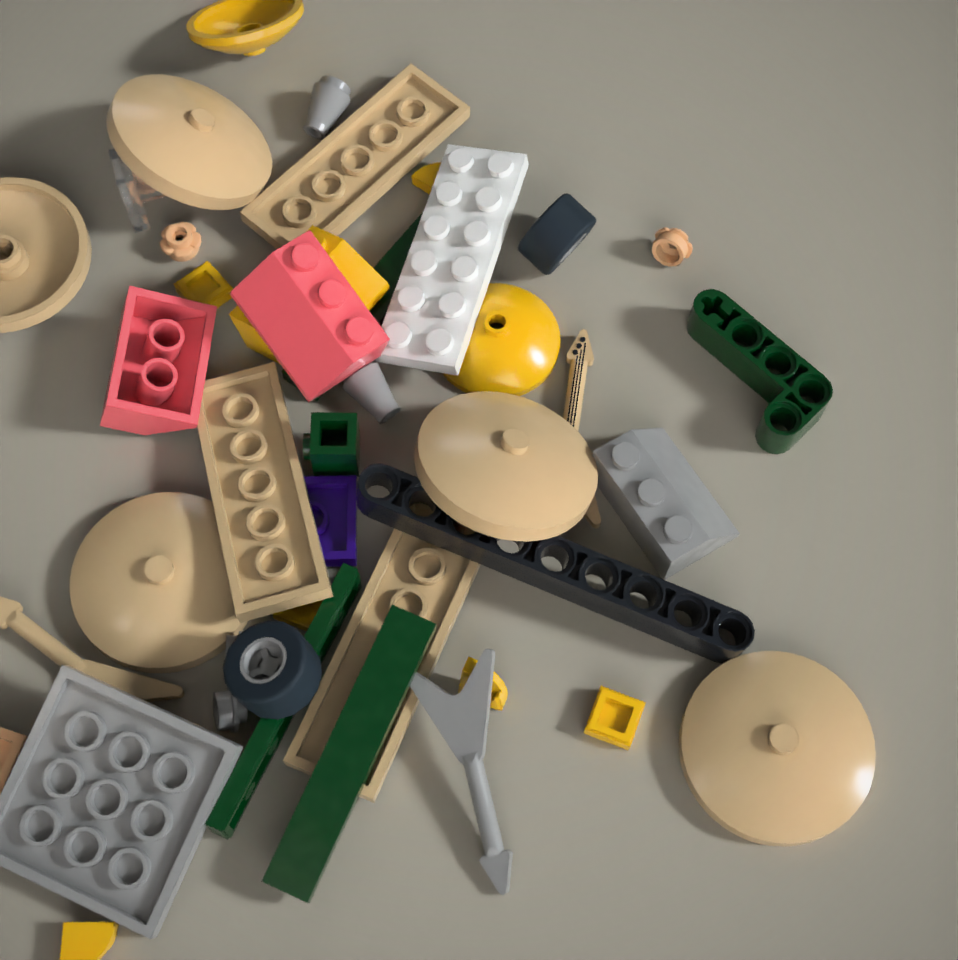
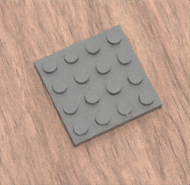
M62 665L0 794V866L134 932L153 939L159 934L207 828L205 822L226 785L244 746L73 667Z

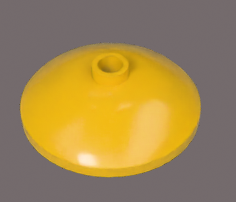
M220 0L195 13L188 20L186 29L189 38L203 48L226 54L255 56L263 53L266 47L280 41L296 26L304 13V5L302 0Z
M489 283L458 376L442 374L451 384L465 393L491 391L517 396L529 393L548 378L558 360L561 340L556 318L549 307L533 293L510 284ZM493 323H500L504 325V327L501 329H494L490 325Z

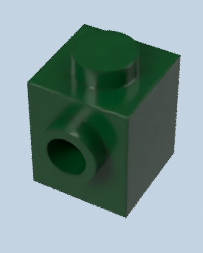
M311 412L310 433L303 434V459L311 460L314 476L356 475L359 477L361 436L357 413Z

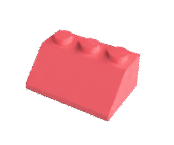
M310 230L273 251L230 292L233 300L308 403L379 358L390 340Z
M129 285L120 318L100 421L101 427L140 435L187 430L197 427L217 306Z

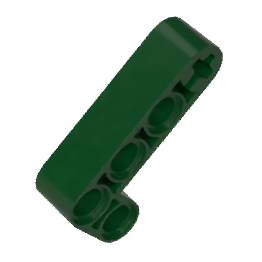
M715 289L703 290L698 293L693 301L687 321L688 334L769 403L756 428L755 438L757 444L764 451L771 454L785 453L821 418L832 398L833 388L831 382L725 293ZM734 341L744 342L748 347L740 346ZM767 368L776 369L781 375L773 374ZM801 396H808L812 398L815 403H809L803 400ZM771 423H779L783 425L787 429V431H779L775 429Z

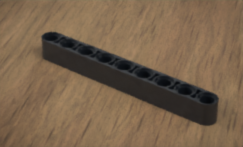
M381 463L371 464L364 468L359 475L356 496L357 506L362 514L375 521L713 662L723 664L730 659L738 657L754 640L755 630L753 623L747 615L736 609L560 536L539 541H514L519 547V551L515 553L505 552L498 546L497 541L500 540L498 538L479 532L469 535L458 532L453 525L457 521L447 515L432 501L422 487L418 477ZM379 485L386 488L390 494L383 498H376L371 496L366 490L371 486ZM417 503L426 504L433 513L428 516H418L412 512L410 506ZM554 557L560 562L562 570L556 572L548 570L542 564L541 558ZM590 574L597 575L605 583L606 589L597 590L590 587L586 582L585 576ZM636 592L643 595L648 601L649 608L643 609L634 605L629 594ZM679 610L688 614L692 621V627H685L679 624L675 619L674 611ZM719 628L726 629L732 633L736 641L735 646L728 645L722 641L718 632Z

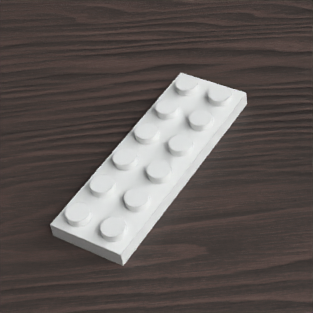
M448 144L381 326L390 340L381 356L375 360L376 362L458 376L529 166L527 154Z

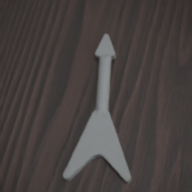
M485 649L460 693L456 695L450 694L418 672H416L410 687L458 761L464 765L485 855L480 857L479 862L499 894L505 895L510 889L513 853L510 849L504 850L483 763L486 752L496 655L493 649Z

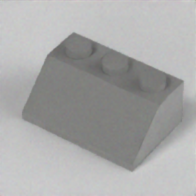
M663 428L631 429L593 451L592 456L596 461L598 471L597 486L663 580L668 579L739 536L738 530Z

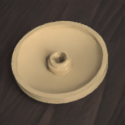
M152 74L139 76L124 83L118 89L111 102L106 124L114 149L132 172L160 193L198 208L231 210L249 204L265 187L272 171L271 152L265 137L245 112L218 92L185 78Z
M0 178V333L32 327L58 313L80 290L91 263V240L77 207L68 197L54 187L27 178Z
M481 391L449 398L433 408L426 416L415 443V470L422 487L432 501L442 511L462 525L498 539L523 542L539 541L567 532L586 514L598 484L596 461L592 456L593 453L581 434L568 421L549 408L513 394Z
M160 492L144 495L123 503L110 511L93 526L81 543L74 558L70 574L69 592L75 618L86 637L102 654L126 668L147 673H173L199 666L226 649L227 635H239V631H242L248 621L240 623L235 614L213 502L204 497L182 492Z
M759 651L735 657L721 664L700 683L693 693L682 716L679 730L681 767L686 782L697 802L714 821L726 830L758 844L778 847L798 846L827 836L847 822L858 810L873 780L876 759L875 740L871 724L862 704L848 685L836 674L816 661L797 654L782 651Z

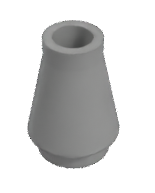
M326 75L321 77L320 82L314 83L307 120L303 127V130L309 136L323 140L351 102L349 97L351 89L345 82L336 77Z
M377 362L369 363L343 380V390L372 414L379 424L390 420L400 411L401 408L395 401Z

